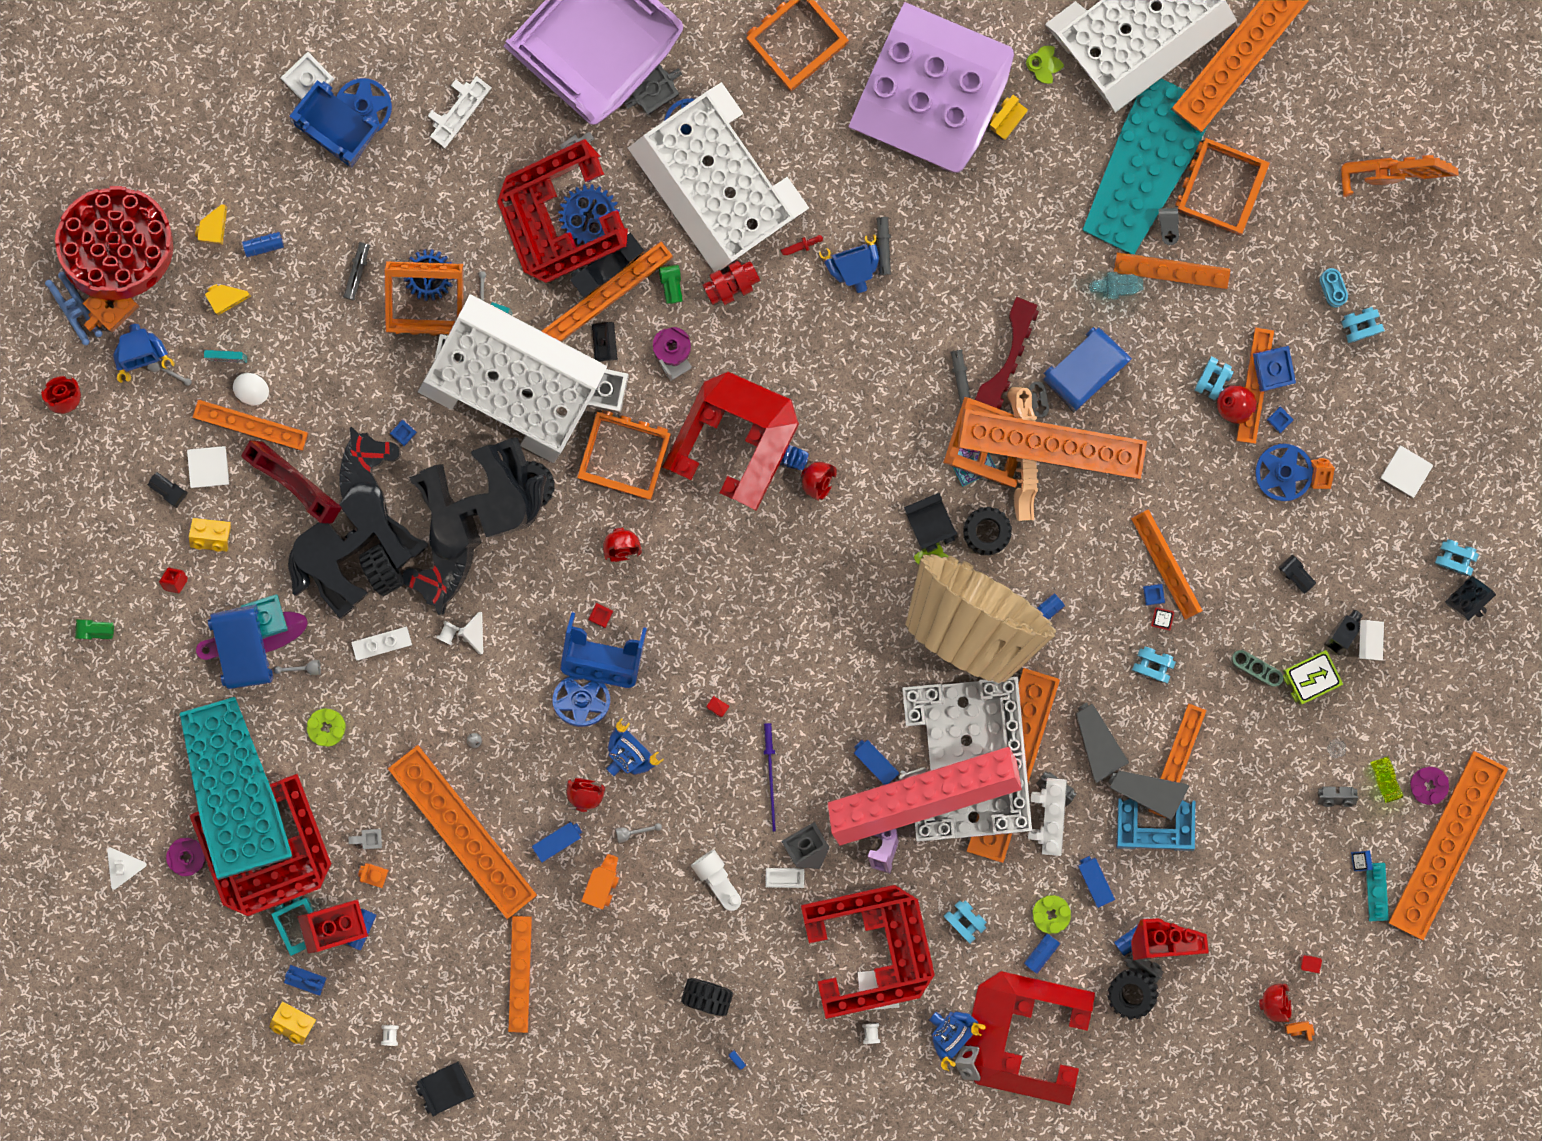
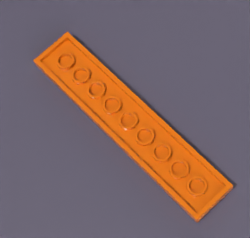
M1260 0L1171 110L1202 133L1309 0Z
M963 409L957 447L1141 479L1147 441Z
M1023 668L1018 684L1027 780L1029 782L1060 679ZM979 814L977 815L975 823L979 820ZM1012 833L970 837L966 851L1004 863Z
M419 745L415 746L388 768L506 919L510 918L537 896L529 883Z
M1475 751L1472 752L1388 921L1389 924L1424 940L1509 768Z

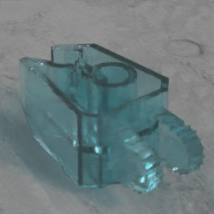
M1107 272V275L1102 277V280H1094L1088 285V290L1091 293H1103V297L1108 296V300L1120 299L1119 296H1130L1144 290L1143 278L1134 274L1118 275V272Z

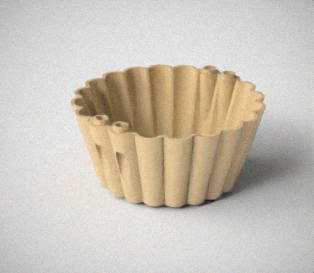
M934 554L930 556L923 555V558L920 560L906 626L908 631L915 636L916 640L924 644L928 650L936 653L943 660L987 681L1006 682L1055 637L1056 630L1051 626L1052 622L1045 618L1040 610L1030 605L1020 595L1013 593L1008 587L994 581L982 572L975 571L970 563L966 561L958 563L959 561L952 556L941 558Z

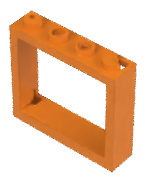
M790 0L787 3H781L776 8V13L772 16L768 14L761 21L763 24L758 28L753 27L747 32L746 41L790 92L849 43L847 37L815 0L806 1L838 37V40L791 80L755 39L801 0Z
M1205 138L1204 142H1199L1196 150L1199 155L1197 160L1193 159L1189 167V170L1192 171L1190 178H1185L1182 188H1185L1183 196H1178L1175 205L1178 206V212L1241 236L1270 163ZM1207 148L1259 168L1236 227L1185 207Z
M386 261V332H396V334L410 333L412 335L420 333L434 336L439 334L449 335L455 321L393 319V277L457 279L458 317L464 306L463 264Z
M602 410L601 413L597 412L577 478L652 500L671 433H667L668 429L663 427L651 428L649 423L639 421L638 424L631 422L632 418L621 415L620 418L613 417V413ZM602 420L663 438L648 491L586 472Z

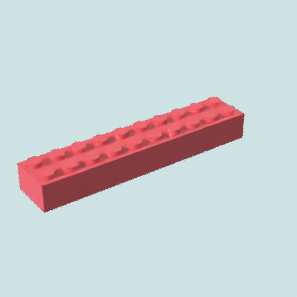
M1006 747L828 802L832 835L840 846L1020 791L1022 788L1017 760L1010 747Z

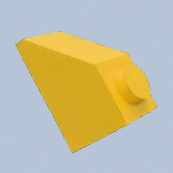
M221 204L200 221L199 226H196L195 237H198L199 242L223 245L227 214L226 205Z
M217 284L208 288V292L205 294L218 316L251 297L248 291L225 285L218 286Z

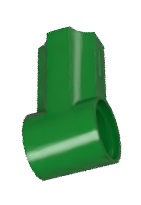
M679 265L659 267V277L661 284H663L666 304L683 302Z
M76 619L75 639H113L114 623Z

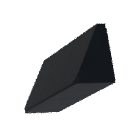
M614 322L592 324L595 360L598 362L618 360Z

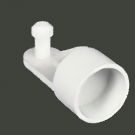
M713 849L696 860L691 867L701 881H706L726 910L734 911L740 907L741 897L727 878L728 874L723 868L724 862Z

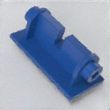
M290 965L289 970L286 972L284 983L320 996L326 977Z

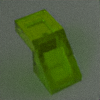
M1389 757L1370 762L1384 802L1389 803L1403 798V792L1396 780L1395 769Z

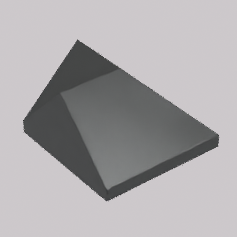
M815 822L782 841L795 866L799 868L820 869L830 848Z

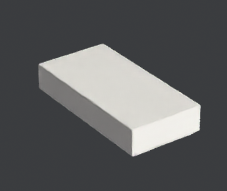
M766 868V887L804 888V868Z

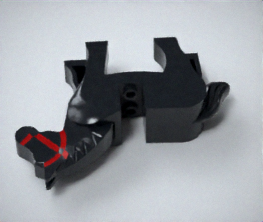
M350 427L351 439L345 448L341 462L339 482L342 501L339 505L358 530L355 531L353 529L345 536L346 540H344L330 523L318 522L295 540L288 559V570L292 581L293 595L298 596L309 587L310 575L318 586L320 596L339 619L345 617L356 607L355 605L369 595L365 589L353 585L345 578L339 566L340 562L360 551L375 535L379 538L397 569H400L413 557L416 558L430 546L425 540L414 537L407 528L388 515L385 495L372 474V470L382 465L384 461L395 462L401 457L400 448L393 442L375 441L368 433L359 434L353 427Z
M510 438L497 444L486 445L471 451L472 457L482 465L487 474L488 493L473 495L454 502L449 495L443 464L419 471V474L409 477L411 483L420 490L424 502L431 510L429 543L432 549L434 568L427 570L409 568L403 572L402 577L407 587L413 588L423 595L426 604L435 606L438 615L445 613L447 602L461 588L471 568L474 549L482 543L473 516H479L486 537L501 536L525 529L532 525L543 502V492L547 477L544 474H540L528 479V465L518 438Z

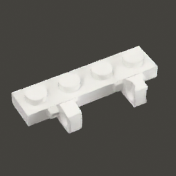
M477 76L471 84L466 82L463 85L457 80L452 83L451 87H454L460 94L457 96L459 98L448 114L444 113L443 116H440L432 110L428 115L435 122L433 127L436 128L430 137L445 149L492 89V87Z
M1047 778L1046 789H1042L1041 792L1031 793V802L1042 803V807H1045L1044 826H1041V830L1032 829V831H1029L1028 839L1038 840V844H1043L1042 854L1062 855L1067 780Z

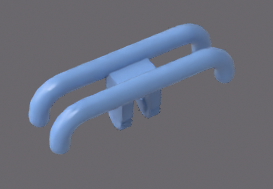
M59 272L58 277L72 296L71 299L65 301L51 280H46L45 285L52 293L82 344L86 346L90 342L89 338L76 318L83 315L88 321L90 319L88 316L90 311L84 306V301L74 285L67 279L64 272ZM98 325L93 329L96 337L102 336V330Z

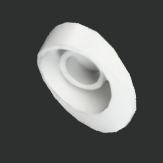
M244 373L234 380V394L242 402L255 406L266 401L269 388L266 382L259 376Z

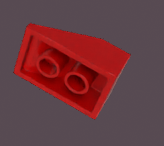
M358 899L298 916L308 954L368 937Z

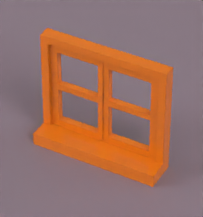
M964 397L943 463L1002 485L1016 488L1018 480L1013 479V475L1018 463L1017 458L1008 456L1004 470L1001 471L984 464L988 453L980 451L977 461L958 455L960 448L957 447L963 409L1013 418L1014 415Z

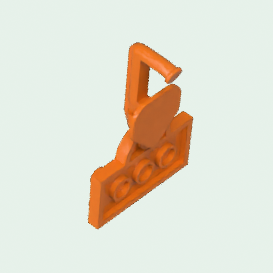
M1434 155L1422 156V159L1415 160V157H1406L1404 161L1384 158L1347 162L1341 168L1343 197L1354 193L1351 190L1350 174L1375 171V177L1364 179L1366 183L1371 185L1395 184L1411 177L1433 179L1459 176L1457 167L1452 166V163L1440 160V158H1434Z

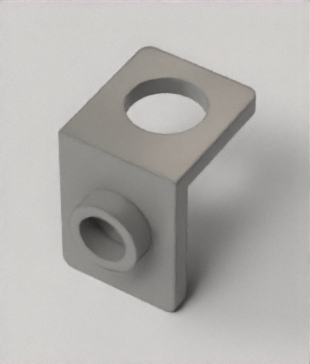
M662 359L659 360L660 366L670 382L692 368L687 359L678 366L666 365Z
M963 1046L959 1051L955 1064L964 1080L979 1081L981 1078L974 1065L979 1047ZM965 1052H973L971 1057L963 1058Z

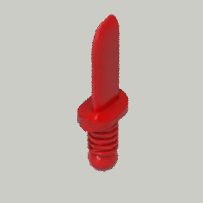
M818 235L809 240L807 239V241L803 237L801 242L782 249L781 253L782 255H790L806 249L807 252L810 250V246L822 242L823 237Z

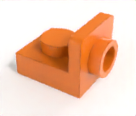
M1325 458L1311 460V465L1314 469L1310 486L1313 489H1331L1335 470L1334 466Z
M365 863V866L361 865L358 877H361L360 882L383 888L389 870Z
M1307 1020L1284 1025L1285 1032L1287 1034L1290 1033L1291 1036L1301 1035L1302 1031H1305L1306 1040L1312 1041V1036L1315 1035L1313 1025H1309Z

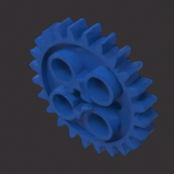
M585 184L583 185V190L576 187L577 193L574 194L572 191H569L571 197L564 196L567 203H560L564 210L558 211L559 214L563 215V218L558 220L565 223L561 226V229L567 228L566 233L571 232L574 240L578 238L577 244L579 245L582 241L586 244L605 235L599 220L600 217L612 211L618 210L620 212V209L614 208L618 202H611L614 196L607 197L608 190L602 193L601 186L597 190H594L593 184H591L590 189H587ZM587 198L589 200L588 207L581 208L579 206L580 199ZM596 199L597 202L592 210L594 218L589 219L586 231L583 232L582 229L587 220V217L584 215L586 212H590L592 202ZM603 204L606 206L607 211L604 215H599L597 207ZM575 216H580L582 218L581 225L574 226L572 219ZM597 222L600 225V230L597 233H592L590 226L592 223Z

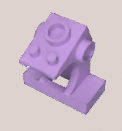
M897 829L873 835L883 841L880 849L877 851L870 850L868 859L873 869L890 874L892 869L891 863L899 843Z

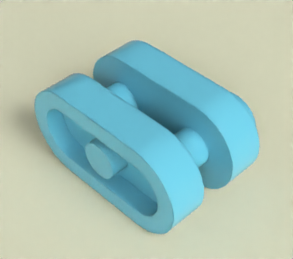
M1334 268L1324 271L1320 276V285L1326 301L1331 307H1340L1348 299V292L1342 276Z
M1373 307L1362 310L1363 314L1355 316V313L1344 316L1345 320L1341 321L1343 329L1349 327L1351 334L1346 335L1348 343L1385 331L1383 324L1377 325L1375 321L1376 318L1380 317L1378 309L1374 310ZM1368 322L1369 328L1358 331V324Z
M1211 356L1194 391L1202 394L1205 389L1210 392L1208 397L1216 400L1225 389L1223 388L1225 381H1230L1234 371L1231 370L1232 366L1226 363L1222 368L1217 366L1218 359ZM1213 372L1218 374L1214 385L1208 382Z
M1447 539V542L1443 541L1440 549L1445 551L1444 556H1437L1435 564L1471 577L1474 569L1469 567L1470 561L1477 562L1479 554L1476 553V549L1465 546V548L1459 547L1458 542ZM1452 554L1463 558L1462 563L1450 560Z
M1146 646L1144 649H1140L1137 656L1142 658L1140 664L1134 663L1132 671L1168 684L1171 676L1165 673L1167 668L1174 669L1176 663L1173 661L1174 657L1165 653L1162 656L1155 654L1156 650ZM1149 661L1159 664V670L1156 671L1148 668Z
M959 900L954 905L958 910L954 914L948 911L944 918L971 944L975 940L972 934L976 930L982 933L986 929L985 924L987 922L979 914L975 916L971 912L973 908L966 900L963 903ZM963 915L971 922L967 929L958 921Z

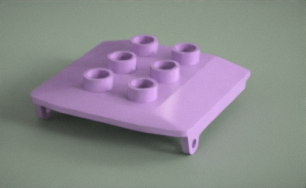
M545 0L517 32L505 41L504 48L591 125H596L622 106L662 62L682 33L683 24L674 13L658 0Z
M904 2L861 95L849 128L933 163L946 171L959 173L965 168L979 147L1006 87L1014 57L1013 49L1008 45Z

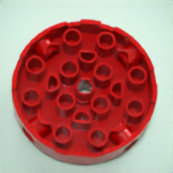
M110 186V188L101 190L95 189L80 196L65 210L61 216L58 229H56V252L65 276L83 293L103 300L128 299L149 290L163 277L173 255V236L163 209L147 194L139 190L127 189L123 186Z

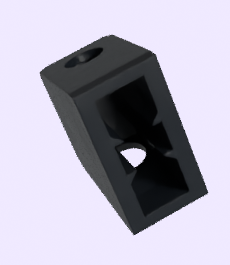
M1353 610L1350 615H1345L1334 628L1324 645L1338 655L1346 651L1360 631L1359 621L1363 615L1357 610Z

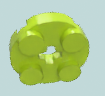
M323 708L317 710L307 722L308 735L319 746L329 747L336 745L345 734V720L340 713L333 709ZM324 722L332 726L329 728V733L320 729L323 727Z
M1045 896L1039 899L1033 907L1034 923L1038 929L1045 933H1059L1070 922L1071 910L1067 902L1059 896ZM1055 909L1057 917L1049 920L1046 912Z

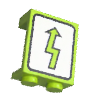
M1327 650L1283 670V680L1287 686H1291L1293 690L1291 696L1294 702H1299L1300 705L1343 685Z

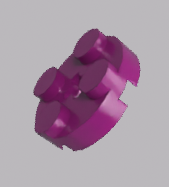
M678 327L660 330L653 340V352L658 360L662 359L664 364L678 366L684 362L691 352V342L688 334ZM675 342L676 349L669 350L667 344Z
M1424 767L1413 774L1410 781V789L1418 802L1426 805L1438 804L1448 794L1449 779L1442 770L1436 767ZM1432 780L1435 788L1427 791V787L1424 784Z
M180 838L174 841L168 849L166 861L169 868L178 875L191 876L203 868L205 856L197 840ZM185 851L191 854V858H189L187 863L185 860H181V856L184 855Z

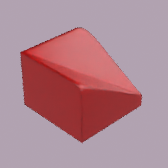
M168 567L159 583L165 591L180 594L187 583L188 577L183 570Z
M714 695L706 707L718 716L723 717L729 705Z
M1301 955V970L1320 974L1322 959Z

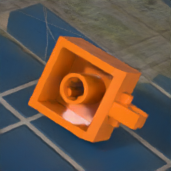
M90 296L83 302L84 306L90 311L88 314L90 319L84 326L89 331H92L97 325L99 327L104 325L109 331L114 332L139 305L132 298L103 300ZM109 301L114 302V308L109 307Z
M607 854L602 865L593 869L581 902L602 910L605 906L608 907L613 897V895H610L611 889L616 888L620 878L617 877L618 872H616L618 857Z

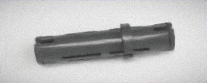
M889 217L876 218L879 275H891Z
M359 242L355 258L352 259L353 265L343 295L344 298L355 300L364 266L367 265L366 259L371 246L369 244ZM355 273H357L356 278H355V281H354L353 288L351 289L352 284H353V280H354V277H355Z
M962 349L950 352L954 367L952 372L955 373L960 408L964 397L971 398L966 375L967 366L964 364Z

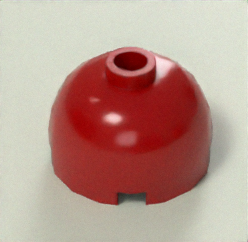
M66 376L53 378L45 384L44 392L43 390L41 392L45 405L50 411L57 414H66L73 411L81 400L80 387L78 382L72 377L71 379H66Z
M1231 385L1220 393L1217 399V409L1226 421L1233 424H1242L1247 422L1252 413L1255 412L1256 398L1249 389L1241 385Z
M814 462L807 468H804L801 478L802 488L805 493L817 501L819 499L823 500L832 487H828L831 478H836V467L825 462Z
M624 528L614 529L605 538L603 543L605 560L610 558L611 562L630 560L626 557L637 554L638 557L642 553L637 535L629 530H624Z
M575 778L574 782H571V779H569L566 796L570 804L576 807L577 811L587 812V810H592L600 805L604 797L605 786L603 784L600 787L591 783L595 781L583 778Z
M1287 984L1271 985L1263 993V999L1259 1000L1260 1010H1264L1265 1016L1272 1021H1290L1288 1018H1291L1292 1006L1291 1000L1289 1001L1286 995V991H1289Z

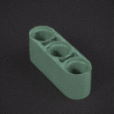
M1238 650L1232 654L1231 662L1238 669L1271 687L1282 683V673L1244 650ZM1239 653L1245 657L1243 664H1238L1235 660L1236 655ZM1255 663L1260 664L1262 667L1259 674H1255L1252 671V666ZM1271 673L1278 675V681L1275 684L1269 681Z

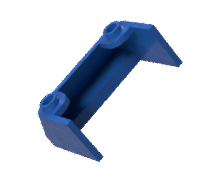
M572 612L565 636L561 671L568 676L624 688L635 686L647 628L643 627L640 641L628 640L624 645V649L587 641V633L583 629L573 627L575 613Z

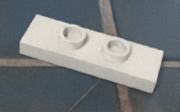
M407 627L351 642L356 661L412 645Z

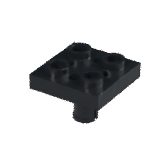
M1471 576L1459 589L1451 594L1445 603L1469 621L1474 615L1477 617L1484 616L1480 610L1486 614L1487 609L1484 606L1496 594L1491 588L1474 576Z

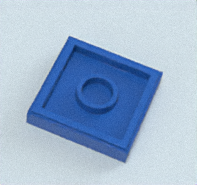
M1289 346L1253 354L1260 391H1267L1296 383Z

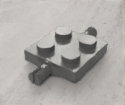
M659 64L632 93L633 97L624 102L625 106L629 109L638 103L647 115L651 114L680 95L674 86L673 80L683 75L682 72L677 68L669 74Z

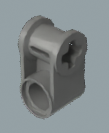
M1178 207L1159 209L1162 240L1167 245H1174L1179 240ZM1168 231H1172L1174 235L1176 234V236L1172 237V240L1165 237V235H1168Z

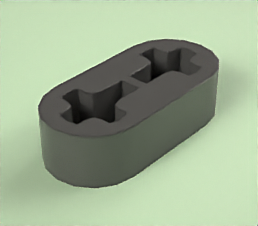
M1033 382L1029 387L1032 394V409L1037 418H1043L1049 412L1046 388L1041 382ZM1035 385H1038L1043 390L1039 394V399H1037L1036 393H1032ZM1037 401H1041V406L1046 408L1042 415L1038 411L1035 412V408L1038 407Z

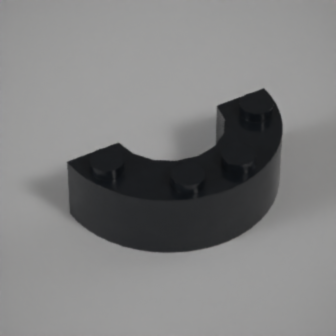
M630 232L627 235L626 247L587 264L588 267L583 270L578 268L571 274L572 278L570 281L580 294L586 298L637 260L645 250Z

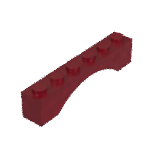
M1016 296L1009 313L1012 328V346L1009 357L1001 370L993 378L980 386L975 398L976 401L997 409L1001 408L1004 400L1001 398L1003 391H1008L1011 383L1008 381L1010 373L1014 375L1018 366L1015 363L1017 356H1022L1025 348L1022 343L1024 338H1029L1032 328L1029 327L1031 321H1036L1038 316L1037 304Z
M249 441L241 454L244 460L292 492L304 505L306 511L320 523L334 522L342 509L339 504L263 441Z

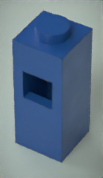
M861 740L854 747L856 749L854 754L883 785L889 784L899 774L869 740L865 742Z
M571 821L534 844L532 848L540 861L544 862L581 839L580 834L583 832L577 823L573 824Z
M1090 856L1079 860L1081 864L1077 865L1096 907L1099 908L1114 901L1115 898L1095 857L1091 859Z

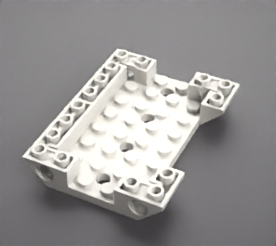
M1101 0L1089 10L1084 9L1075 1L1048 21L1045 26L1068 54H1072L1092 79V85L1116 113L1237 20L1226 0ZM1159 2L1162 8L1159 11H1154L1151 9V4ZM1123 25H1128L1131 27V32L1123 34L1120 28ZM1098 48L1101 51L1100 56L1092 57L1090 55L1091 49Z
M722 82L706 91L628 147V150L714 272L722 270L755 245L809 209L788 177L774 186L771 185L734 132L730 123L743 115V112ZM688 124L691 126L692 131L689 135L681 133L680 128L682 125ZM705 156L713 158L714 163L712 166L707 167L703 164L702 160ZM732 187L735 190L736 194L733 198L725 196L726 188ZM749 219L757 221L758 226L756 229L750 230L747 227Z
M470 294L438 356L421 384L418 393L451 410L458 400L525 434L520 446L554 463L564 449L591 400L607 366ZM461 353L464 356V360L461 362L456 361L454 354ZM495 371L499 377L495 380L490 379L488 373ZM530 389L533 392V396L527 398L522 394V391ZM564 407L567 410V414L559 415L556 409Z
M1010 677L1006 682L1001 681L1000 683L993 680H979L955 684L903 687L906 726L927 725L931 770L1010 747L1017 760L1022 790L915 822L916 841L1032 831L1018 677ZM961 697H966L969 701L965 708H961L958 705V700ZM964 735H970L972 738V743L969 746H964L961 742ZM971 812L979 814V820L976 823H972L968 819Z

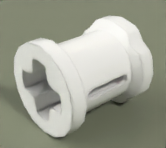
M444 621V627L436 638L452 646V639L460 628Z
M879 1023L862 1024L865 1033L863 1044L880 1043L877 1028Z
M382 1025L383 1041H381V1045L397 1046L396 1036L399 1026Z

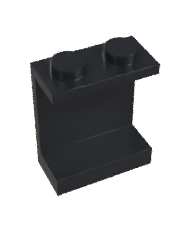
M940 493L904 507L922 552L927 551V553L938 549V545L943 543L949 545L956 541L955 538L958 537V534L948 516Z
M460 1061L418 1080V1085L415 1086L419 1096H423L426 1101L424 1107L427 1113H431L433 1117L476 1096Z

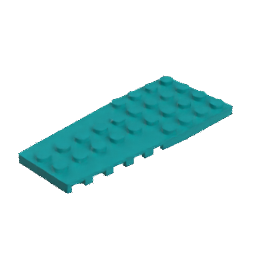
M1161 78L1137 96L1122 127L1082 229L1084 232L1129 254H1135L1158 216L1159 209H1162L1193 158L1199 142L1207 129L1206 127L1200 133L1171 110L1186 90Z
M228 698L181 712L180 718L201 825L217 879L220 880L293 858L275 797L236 698Z

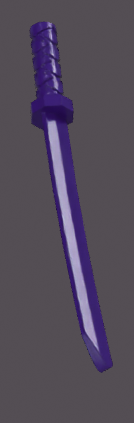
M766 723L764 724L766 748L764 755H768L773 832H776L771 754H775V750H773L772 724Z

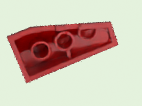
M1159 918L1141 919L1131 940L1133 960L1209 953L1207 934L1189 928L1186 929Z

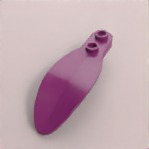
M283 612L288 631L263 638L265 652L276 650L298 638L308 625L307 618L300 613ZM215 638L201 641L197 645L196 653L200 659L209 660L219 657ZM204 647H208L210 649L208 654H204L202 652V649Z

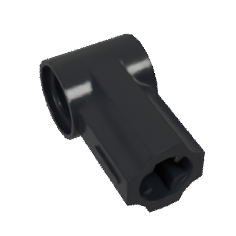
M158 472L151 477L147 484L176 508L188 494L179 485L173 484Z
M1291 555L1278 567L1280 571L1287 575L1285 577L1289 580L1291 579L1303 594L1316 584V581L1305 571L1303 564L1294 555Z

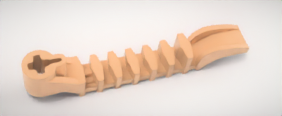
M1023 387L1010 388L1007 398L1011 403L1014 418L1035 421L1037 416H1035L1032 409L1031 391ZM1017 458V461L1021 462V467L1016 468V472H1020L1021 477L1015 480H1018L1017 483H1021V488H1017L1014 492L1016 519L1018 521L1034 520V499L1038 492V469L1036 465L1038 461Z

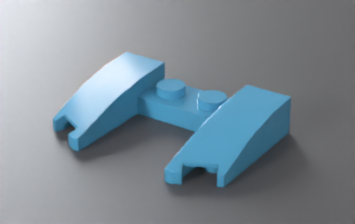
M1119 798L1116 848L1194 851L1196 801L1193 800L1189 804L1182 800L1175 813V829L1137 828L1138 802L1132 799L1122 802V799Z

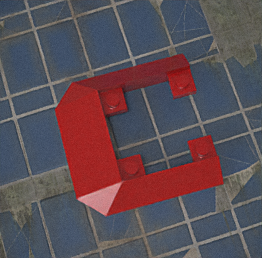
M586 139L506 176L497 201L524 273L545 283L626 247L628 228H624L618 210L599 218L605 235L576 247L571 232L559 237L557 236L545 206L546 202L557 197L551 180L579 167L585 182H590L604 175L598 159L601 156ZM504 199L505 202L512 201L513 204L505 207L502 200Z
M726 372L703 383L662 468L692 480L700 463L688 458L704 423L717 429L725 412L753 424L745 441L757 448L741 480L738 481L727 476L719 493L757 511L798 428L799 422L791 399L733 373Z
M298 773L269 784L276 803L287 800L300 834L287 839L293 858L255 873L253 870L218 880L201 825L199 811L189 815L223 906L250 916L321 889L332 863Z
M891 885L801 905L809 944L828 940L824 921L862 913L865 931L879 928L885 929L892 965L874 969L878 988L840 996L836 977L817 981L825 1019L921 998L935 973L917 898L900 887Z
M1003 971L978 985L971 1016L978 1021V1024L985 1025V1029L979 1028L978 1031L981 1036L973 1034L965 1043V1046L979 1047L974 1065L981 1078L979 1081L974 1080L977 1085L1070 1105L1075 1092L1079 1068L1060 1064L1056 1082L1021 1075L1019 1070L1023 1056L1006 1052L1005 1046L1012 1015L1016 1014L1031 1018L1035 999L1071 1007L1072 1011L1068 1026L1088 1031L1091 1013L1093 1012L1095 992ZM965 1052L963 1058L971 1057L973 1052Z

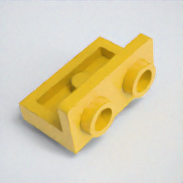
M1014 95L1011 98L1007 97L1003 101L1001 111L999 113L995 112L990 120V130L1004 140L1008 138L1028 111L1027 108L1019 103V99Z
M193 518L189 533L190 547L198 550L207 549L216 552H227L231 522Z
M282 1001L271 1020L269 1028L276 1034L288 1037L291 1042L303 1045L316 1019Z

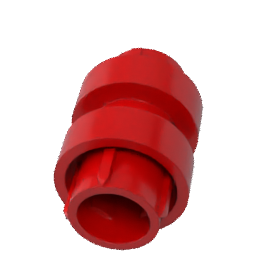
M738 260L728 265L729 272L722 275L721 271L718 270L709 275L711 281L702 286L712 305L722 301L725 306L735 301L734 294L741 292L745 296L753 292L752 285L760 282V279L751 261L741 265Z

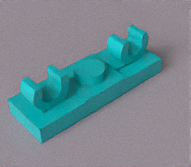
M1372 863L1373 870H1366L1369 921H1387L1389 916L1385 863Z

